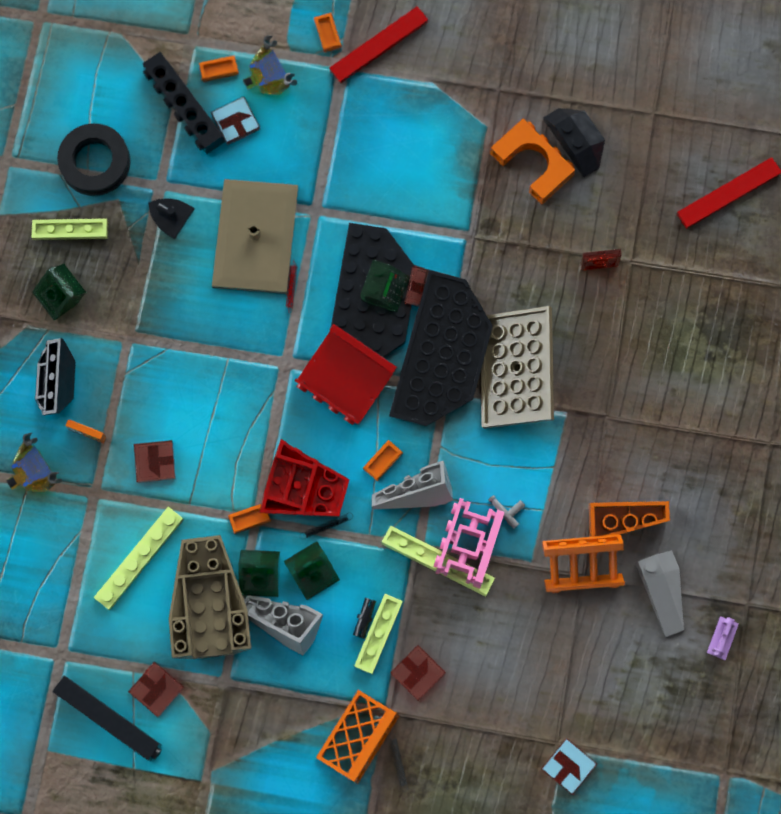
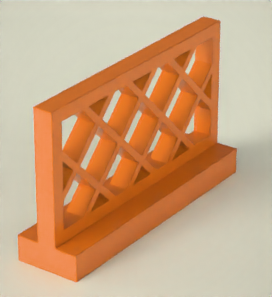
M358 690L316 758L358 784L400 716L395 711ZM360 696L367 700L368 708L357 710L356 702ZM381 708L386 711L381 719L374 720L373 709ZM369 711L371 721L360 724L358 713ZM355 714L357 725L347 727L346 718ZM372 724L373 733L371 736L363 737L361 727ZM358 728L360 738L350 741L348 730ZM345 731L347 742L336 744L335 736L337 733ZM361 741L363 749L360 753L353 754L351 744ZM348 745L350 755L339 758L337 747ZM334 748L336 759L328 761L323 758L327 750ZM351 758L352 767L347 773L342 770L340 761Z

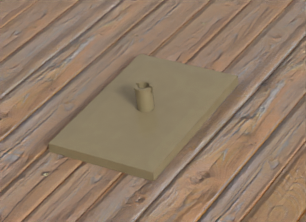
M224 179L212 288L287 294L298 185Z
M545 306L486 315L493 328L481 368L482 428L553 421L552 307Z

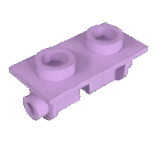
M720 616L707 653L726 660L739 623L734 622L735 620L727 617L726 619Z

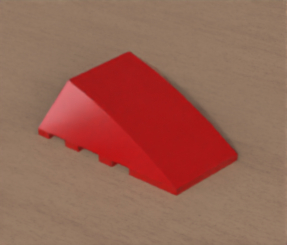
M281 439L272 462L259 513L339 517L350 479L328 466L326 467L318 460L309 457L296 447L294 448Z

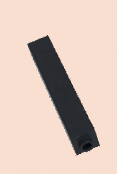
M63 676L53 689V693L148 761L155 760L162 751L160 749L161 743L67 676Z

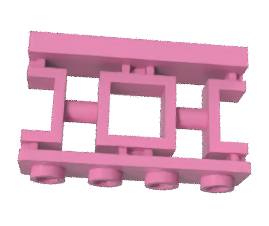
M460 498L458 504L454 503L451 514H454L453 521L448 520L445 531L449 533L447 539H442L439 549L443 551L441 556L437 555L434 567H437L436 574L442 573L444 576H447L449 568L468 573L465 583H472L473 587L480 588L505 512L500 510L495 512L489 508L487 517L468 511L471 502H464V499ZM460 509H464L462 517L471 520L468 527L459 524L458 531H455L454 527ZM491 518L494 520L488 539L485 541L484 536L486 532L477 530L478 523L488 525ZM461 532L480 538L475 552L457 546ZM450 543L453 544L451 552L460 556L458 562L448 559L445 567L442 564ZM480 553L483 555L475 577L472 576L474 568L465 565L467 558L477 561Z

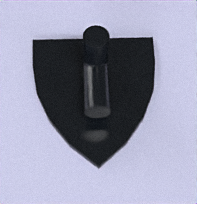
M169 198L148 202L150 214L155 224L165 234L174 239L195 209L187 203Z

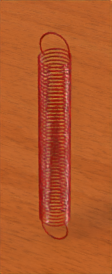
M296 264L291 266L292 269L289 273L291 279L288 283L290 289L287 293L289 300H286V306L291 309L294 303L295 284H293V281L296 283V274H294L297 268Z

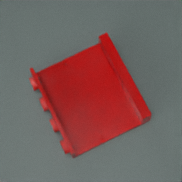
M333 324L329 329L330 332L298 379L294 381L298 383L296 387L306 393L308 390L313 393L312 398L322 404L323 401L328 403V409L335 414L339 412L344 414V420L350 424H360L397 367Z

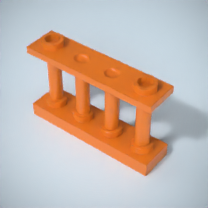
M621 534L542 541L544 556L550 557L551 579L544 580L546 592L559 593L566 590L625 586L622 573L617 574V552L624 550ZM609 552L610 574L598 575L597 553ZM588 553L590 576L578 577L577 555ZM561 555H569L570 578H559L558 557Z

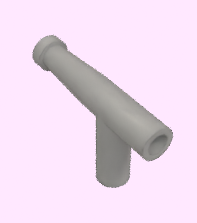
M494 495L488 499L497 510L505 512L503 518L513 529L519 525L513 516L525 507L521 500L507 511Z

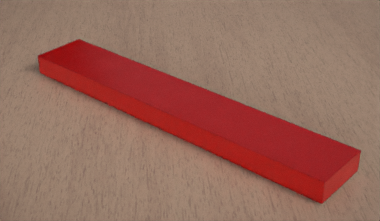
M418 6L329 67L330 72L341 84L428 23L427 17Z
M771 157L677 212V216L685 228L688 229L781 175V170Z

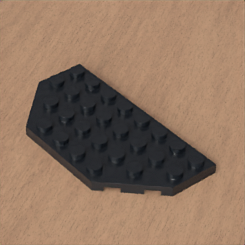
M349 223L331 326L335 324L383 358L406 342L412 303L406 302L412 270L413 268L417 269L387 228ZM391 270L395 272L394 276L398 274L396 276L398 279L395 280V277H393L391 285L394 286L392 287L393 290L395 289L396 292H399V299L397 295L391 293V290L388 291L386 299L382 298ZM411 281L409 291L414 292L416 282Z
M429 270L389 417L426 427L473 400L493 325L466 279Z

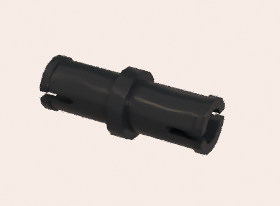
M364 598L361 612L357 615L358 621L353 633L354 636H359L365 639L369 622H372L371 616L377 602L369 598Z

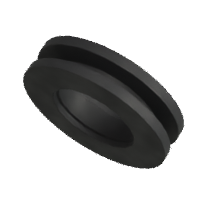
M92 123L75 128L66 135L58 150L57 161L63 178L72 189L84 195L99 196L112 192L123 183L130 169V154L124 139L116 130L103 124ZM90 144L105 145L112 152L110 167L104 173L97 176L82 174L76 167L78 153Z

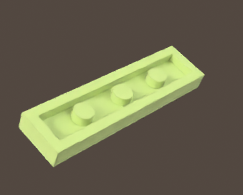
M32 220V239H108V220Z
M384 594L354 667L373 675L403 603L402 600Z

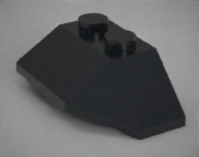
M558 108L543 117V120L583 178L599 169L605 139L585 111Z
M62 338L47 340L46 347L42 351L37 363L35 400L44 416L59 414L74 399L76 361Z

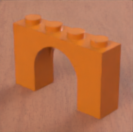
M522 119L491 147L490 154L504 166L521 151L535 150L541 153L547 161L548 168L543 175L530 185L529 193L542 205L574 176L575 167L571 161L565 160L561 156L562 154L559 149L552 147L548 143V139L543 134L540 135L536 131L535 126L531 122H526Z

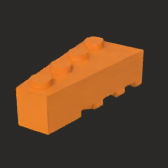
M669 501L589 503L590 537L620 535L670 521Z

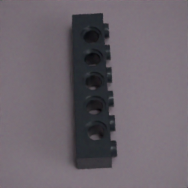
M158 52L142 63L144 76L148 81L152 80L155 91L158 94L162 93L165 97L163 99L164 103L169 109L173 108L175 118L179 123L182 121L185 124V131L190 137L193 135L196 139L194 142L200 151L204 150L208 154L225 142L222 133L161 52ZM159 74H165L163 78H157ZM169 88H176L175 91L168 92ZM180 102H186L184 106H178ZM192 115L197 116L194 120H188ZM200 130H207L205 134H199Z

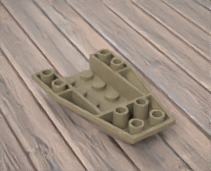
M221 535L183 539L181 541L169 614L172 658L201 659L234 655L251 649L248 610Z

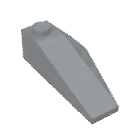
M444 461L425 466L420 469L421 473L413 477L408 475L404 477L402 483L398 485L391 484L372 495V508L435 507L453 501L452 487Z
M672 550L638 561L635 565L665 638L684 631L680 569Z
M251 595L244 599L248 610V620L286 647L304 655L315 641L323 618L322 613L306 605L300 604V606H295L284 601L278 603L267 598Z

